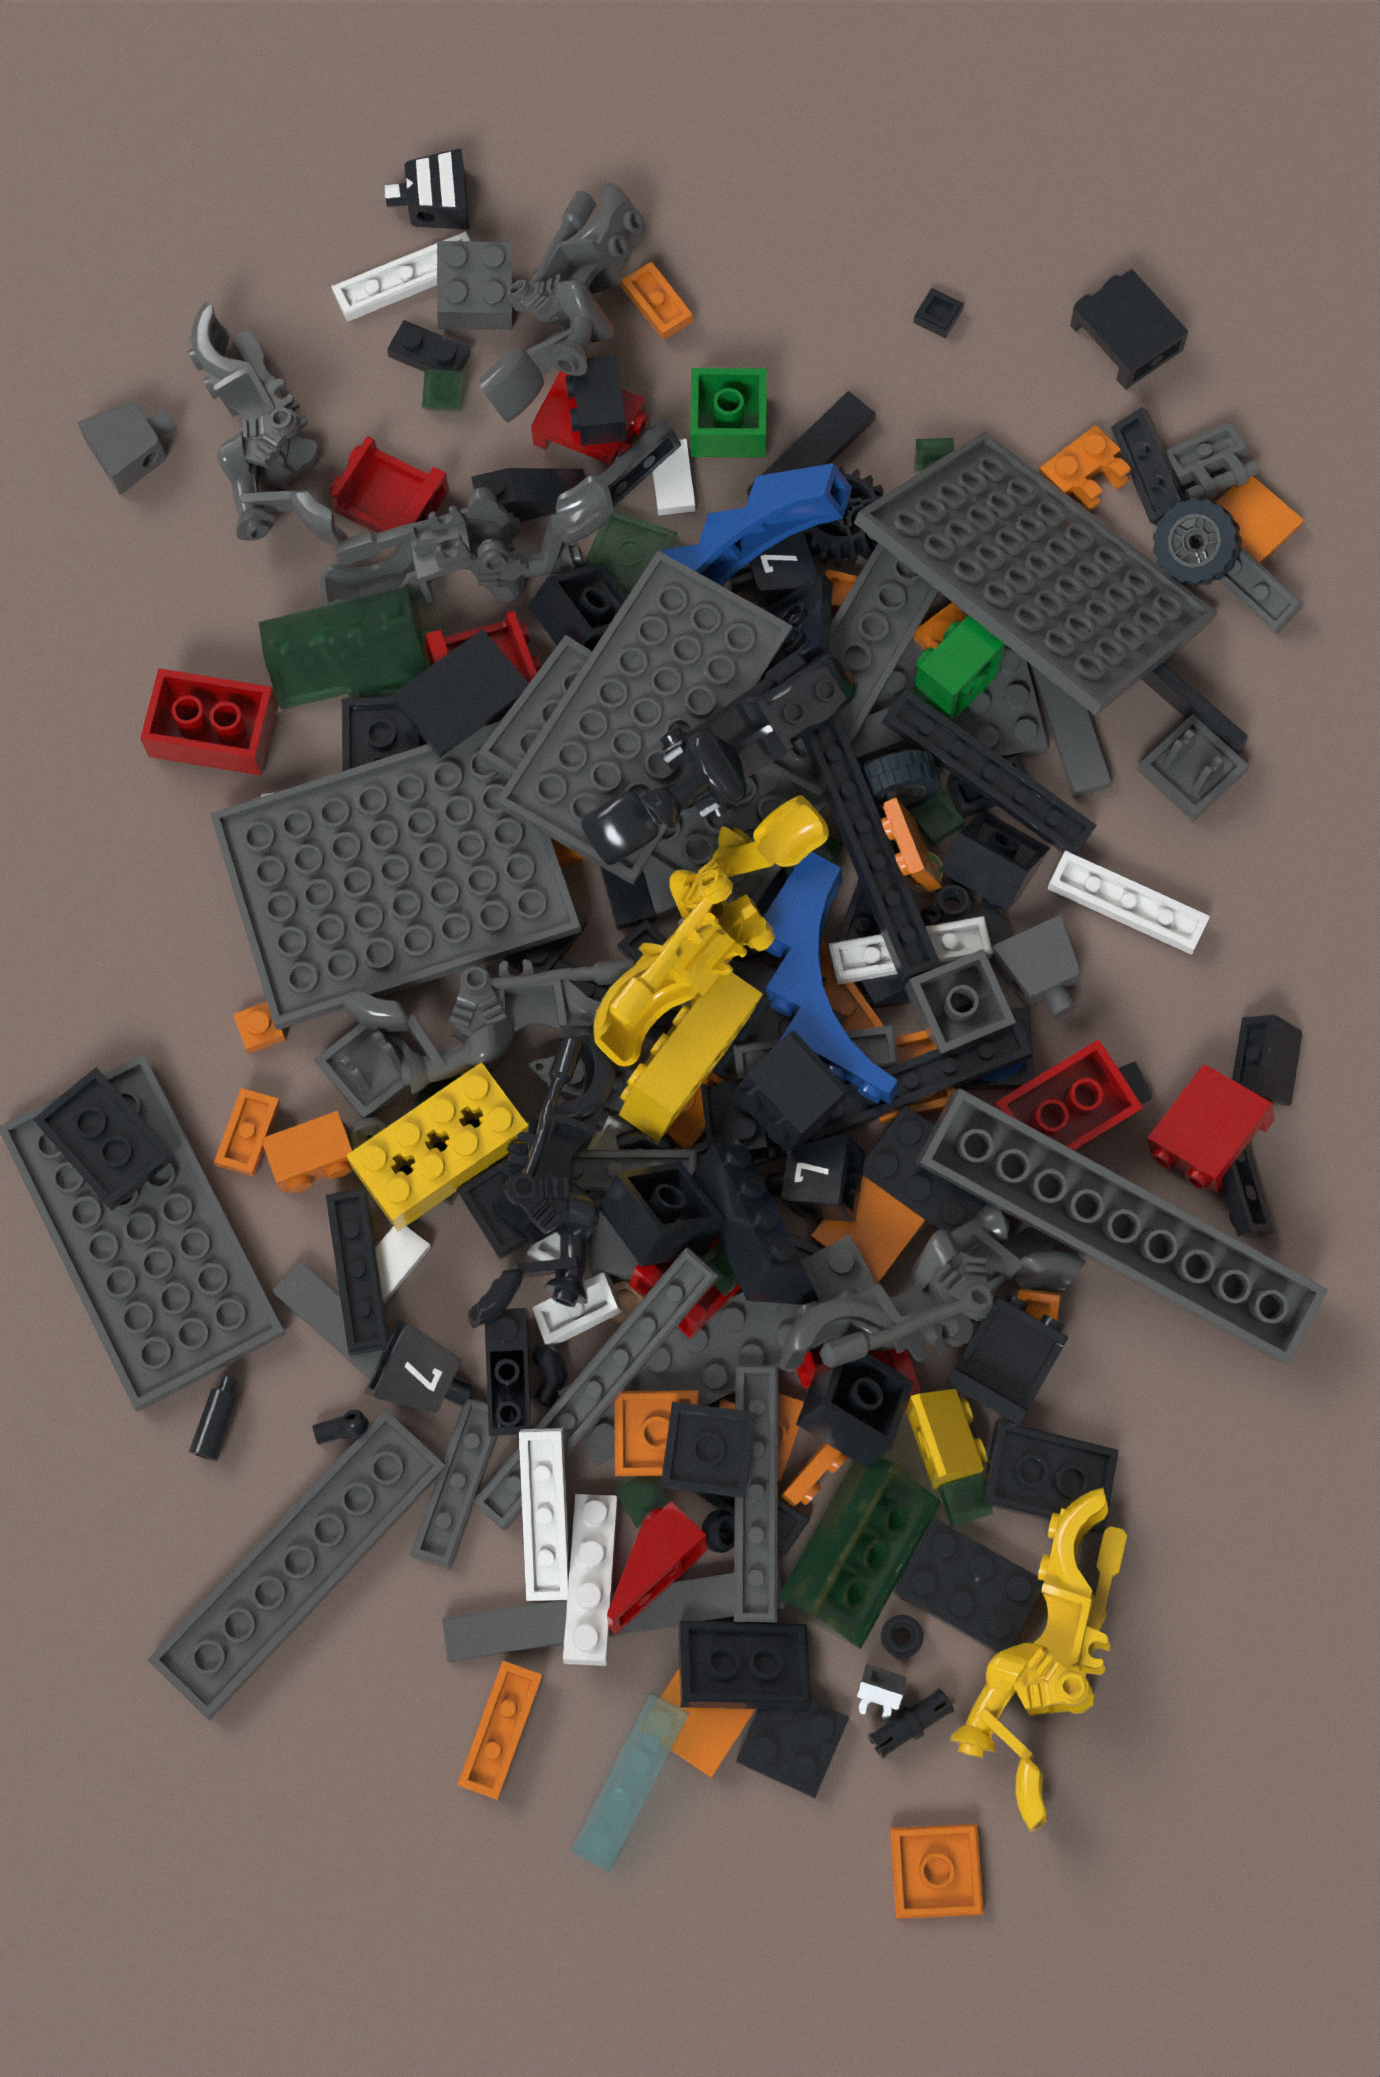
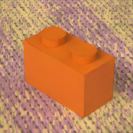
M338 1110L261 1138L275 1181L282 1193L289 1191V1193H299L309 1189L313 1185V1181L324 1177L337 1179L351 1171V1165L346 1155L352 1152L353 1149Z

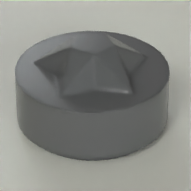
M366 1117L356 1121L349 1135L353 1150L387 1128V1125L376 1117Z

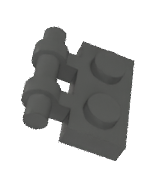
M1230 422L1166 450L1180 487L1192 481L1196 484V486L1185 490L1188 501L1190 498L1211 500L1217 497V492L1233 485L1238 488L1247 484L1249 478L1260 474V468L1256 460L1243 465L1239 461L1248 457V446ZM1221 468H1225L1227 471L1214 478H1211L1209 475Z

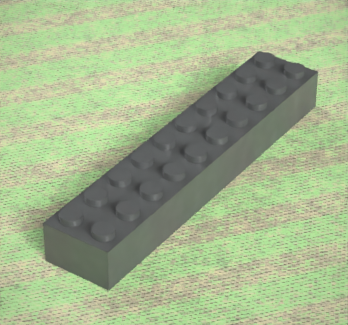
M962 1089L954 1090L915 1161L919 1166L1280 1362L1290 1363L1328 1291L1323 1286Z

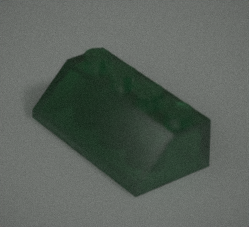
M408 587L259 622L263 657L281 710L411 680L428 669L419 607Z
M878 1458L865 1468L856 1461H853L778 1599L807 1620L854 1647L862 1649L942 1501L893 1462Z

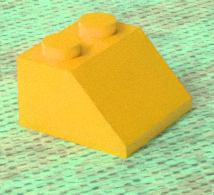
M956 1389L919 1393L911 1396L906 1414L932 1489L936 1490L981 1475L984 1469L982 1463L987 1462V1456L981 1439L979 1437L973 1439L968 1423L973 1422V1416L967 1399H959Z

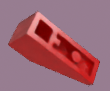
M672 1501L662 1509L656 1508L651 1511L642 1522V1527L639 1530L607 1612L609 1630L615 1636L708 1551L706 1534Z

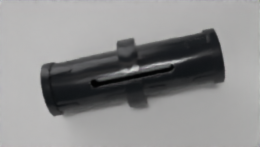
M940 1688L936 1689L934 1693L910 1709L903 1707L898 1711V1717L875 1732L868 1734L870 1743H875L876 1745L874 1749L882 1759L885 1758L889 1753L910 1739L918 1740L923 1737L925 1729L946 1715L953 1713L954 1708L951 1702L946 1703L948 1699L946 1694Z

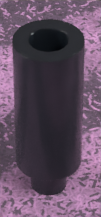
M223 1376L219 1388H211L189 1453L210 1461H218L240 1399L234 1395L238 1380Z

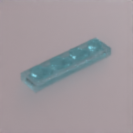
M650 1693L571 1852L607 1872L612 1870L690 1715L688 1711L654 1693Z

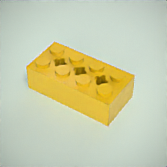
M733 972L728 975L720 974L704 996L696 995L689 1005L686 1003L673 1020L672 1023L674 1025L667 1035L663 1033L651 1049V1055L645 1064L640 1063L627 1082V1087L620 1096L625 1103L619 1116L659 1143L700 1088L701 1084H703L751 1017L763 994Z
M480 1063L347 1154L346 1157L356 1175L398 1232L456 1192V1189L511 1154L512 1152L507 1151V1146L510 1143L524 1145L525 1143L518 1141L516 1136L520 1132H527L528 1124L483 1063ZM471 1119H479L480 1126L474 1128L471 1124L467 1125L466 1122ZM441 1142L445 1143L447 1148L440 1152L439 1149L433 1148V1145ZM402 1166H411L413 1172L406 1176L404 1172L399 1171Z

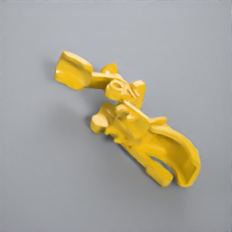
M796 796L773 810L755 829L753 833L755 842H752L746 833L736 827L730 830L722 826L718 836L719 847L709 862L698 870L699 873L683 869L674 871L669 877V887L684 921L663 946L643 943L638 948L643 953L642 957L609 988L599 1008L596 1010L594 1019L595 1043L616 1065L626 1067L637 1062L645 1035L656 1020L665 1012L693 999L696 995L704 996L720 974H730L733 968L728 964L732 958L737 955L743 958L747 954V950L742 945H748L757 951H763L773 943L775 939L773 927L761 916L756 904L747 894L729 904L727 903L726 899L732 893L733 883L728 877L771 867L774 863L782 867L797 865L828 839L829 830L825 820L804 796Z
M1103 1487L1080 1496L1067 1509L1061 1508L1060 1514H1052L1048 1530V1538L1054 1539L1051 1554H1043L1038 1573V1579L1044 1581L1041 1592L1048 1608L1047 1626L1040 1638L1034 1643H1022L1004 1649L992 1657L986 1668V1684L976 1699L965 1725L958 1728L949 1738L950 1741L959 1744L958 1752L983 1758L985 1751L996 1753V1745L992 1741L993 1734L995 1733L1021 1757L1016 1772L1015 1794L1022 1819L1031 1833L1040 1829L1047 1822L1048 1813L1043 1800L1044 1775L1038 1766L1032 1762L1035 1757L1033 1753L1004 1727L999 1720L1012 1696L1016 1693L1030 1717L1066 1711L1073 1714H1082L1093 1706L1095 1695L1092 1692V1687L1089 1686L1086 1674L1102 1675L1106 1671L1105 1666H1103V1660L1091 1656L1092 1652L1096 1649H1103L1105 1651H1110L1111 1649L1107 1635L1100 1632L1107 1618L1108 1612L1105 1609L1112 1579L1120 1573L1127 1541V1535L1123 1529L1110 1526L1104 1530L1096 1565L1100 1576L1094 1598L1092 1588L1077 1568V1553L1083 1537L1093 1526L1103 1521L1108 1514Z

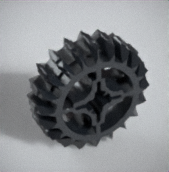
M843 465L839 468V471L852 486L843 519L818 524L803 530L811 556L819 553L822 564L827 562L828 558H834L837 567L841 565L842 559L846 558L854 565L857 562V555L867 560L871 555V549L874 550L878 542L871 539L866 532L861 530L852 535V529L857 527L854 521L859 511L881 498L884 493L882 485L873 486L871 475L860 479L858 468L850 475L846 474Z

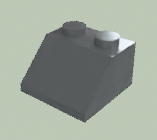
M984 949L909 979L905 986L921 1026L940 1054L1016 1023Z

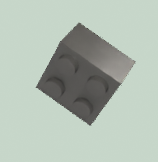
M437 241L438 329L512 330V305L508 300L509 295L507 294L509 287L512 285L511 242Z

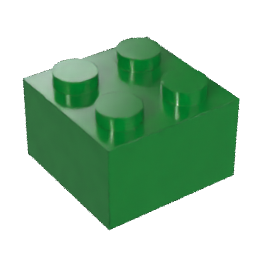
M691 368V457L766 458L767 368Z
M970 615L961 623L957 620L954 621L943 634V641L935 649L932 647L926 649L916 663L918 669L917 675L914 678V694L953 722L999 676L1006 645L996 636L990 634L985 627Z

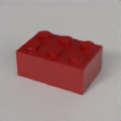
M158 668L140 740L148 756L151 758L262 776L279 705L271 686Z
M1100 1039L992 1105L1074 1151L1127 1120L1143 1108Z

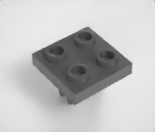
M1192 714L1139 763L1137 770L1194 822L1248 771L1250 765Z
M360 1023L314 1059L316 1065L361 1118L374 1117L411 1087V1085L403 1086L402 1062L409 1061V1051L412 1050L397 1033L376 1031Z

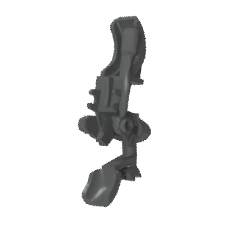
M608 183L601 187L599 192L602 196L601 208L595 218L584 229L582 228L597 205L589 193L577 191L563 213V224L552 240L542 263L533 270L534 276L530 282L527 283L524 279L518 280L507 291L509 295L508 300L516 311L525 310L530 312L536 319L544 322L548 320L550 325L565 326L564 331L554 332L542 343L526 351L514 349L501 355L498 361L480 378L479 383L483 392L507 423L520 415L538 396L544 385L542 374L557 367L560 371L569 375H584L588 365L586 350L589 343L610 341L613 338V325L592 294L605 291L619 284L621 278L618 275V271L637 248L645 227L641 213L635 209L620 187Z
M205 302L197 313L191 336L188 337L193 348L187 352L197 370L204 369L208 376L202 380L212 398L220 397L233 417L237 415L242 417V432L222 443L217 452L219 465L232 484L234 501L239 516L236 523L237 538L243 541L259 540L265 537L275 524V518L271 512L296 511L298 517L313 535L324 542L337 546L340 540L348 537L341 528L335 526L334 516L329 508L316 502L307 490L286 491L287 485L293 483L294 477L297 478L304 470L313 468L318 462L319 448L315 441L306 438L300 439L297 433L308 424V419L306 416L299 418L298 414L293 412L300 408V405L291 394L281 399L279 389L286 387V383L283 379H276L274 375H270L267 370L268 360L252 331L245 330L236 335L234 340L244 361L226 358V348L230 340L229 332L215 317L213 307ZM264 483L280 488L283 491L259 492L258 485Z
M589 476L574 488L560 494L556 503V515H551L540 553L521 555L516 551L511 542L522 530L520 519L514 518L512 513L508 514L504 506L497 502V498L492 491L484 487L477 488L471 492L468 508L459 510L456 506H450V513L437 517L436 512H431L428 515V520L402 525L380 533L368 531L340 540L336 546V553L340 563L346 565L379 555L383 549L396 545L397 547L387 559L371 566L347 567L339 564L327 566L320 578L323 605L327 609L339 614L363 618L384 615L400 608L404 604L425 598L427 604L432 603L434 598L431 582L437 577L461 569L471 570L478 581V586H484L498 600L505 603L515 602L523 591L525 578L564 573L585 566L579 545L572 546L571 543L596 532L613 514V504L608 485L600 477Z
M525 959L523 960V972L518 976H513L508 972V962L502 961L499 965V977H490L489 972L484 967L470 966L461 974V989L449 1019V1024L454 1027L451 1033L452 1037H455L463 1044L439 1053L413 1014L407 1016L405 1010L397 1001L378 999L365 992L358 991L347 999L344 1007L345 1011L353 1019L373 1030L391 1033L406 1032L408 1030L411 1032L426 1055L419 1056L418 1053L409 1051V1061L402 1062L403 1086L411 1085V1093L415 1095L429 1083L465 1073L480 1063H483L489 1073H492L498 1068L509 1051L514 1040V1034L530 1025H545L558 1030L560 1038L574 1036L583 1041L594 1028L596 1010L601 1002L587 997L571 982L594 981L598 985L614 984L637 962L633 959L599 961L593 967L564 968L534 974L532 963Z
M986 1203L978 1211L976 1218L958 1227L950 1233L948 1230L941 1229L932 1235L913 1266V1287L905 1294L889 1297L879 1283L873 1285L871 1289L860 1293L852 1289L837 1295L833 1300L820 1304L818 1301H814L799 1307L796 1310L797 1319L784 1343L779 1367L781 1370L794 1372L800 1367L804 1356L814 1345L829 1339L834 1340L825 1342L819 1354L824 1365L830 1368L864 1358L868 1350L872 1352L879 1350L881 1354L896 1349L897 1353L908 1349L916 1361L922 1362L925 1359V1355L921 1347L925 1343L932 1344L936 1349L937 1355L940 1356L946 1350L945 1343L952 1347L963 1346L969 1343L974 1332L973 1323L970 1318L976 1321L986 1319L987 1314L991 1310L993 1299L988 1289L986 1262L1009 1281L1013 1280L1018 1288L1063 1293L1076 1274L1083 1268L1086 1260L1062 1251L1036 1252L1024 1256L1021 1260L1002 1246L1007 1241V1232L1009 1231V1221L1005 1212ZM971 1252H974V1253L977 1254L980 1258L972 1257V1256H970V1255H968V1254H970Z

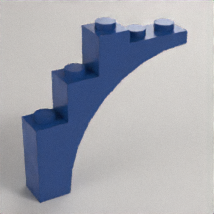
M834 463L756 476L746 507L708 513L699 544L661 550V552L723 587L742 567L763 551L787 537L818 524L843 519L852 486Z
M811 852L796 865L764 916L765 920L773 927V933L775 934L773 943L765 950L779 958L783 954L786 955L766 986L768 999L771 1001V1007L779 1013L791 1017L792 1013L795 1014L780 1041L794 1030L842 1083L846 1079L859 1086L858 1092L867 1099L879 1103L880 1099L891 1105L899 1092L898 1080L872 1063L849 1039L834 1015L823 987L820 968L822 935L830 906L843 882L839 866Z

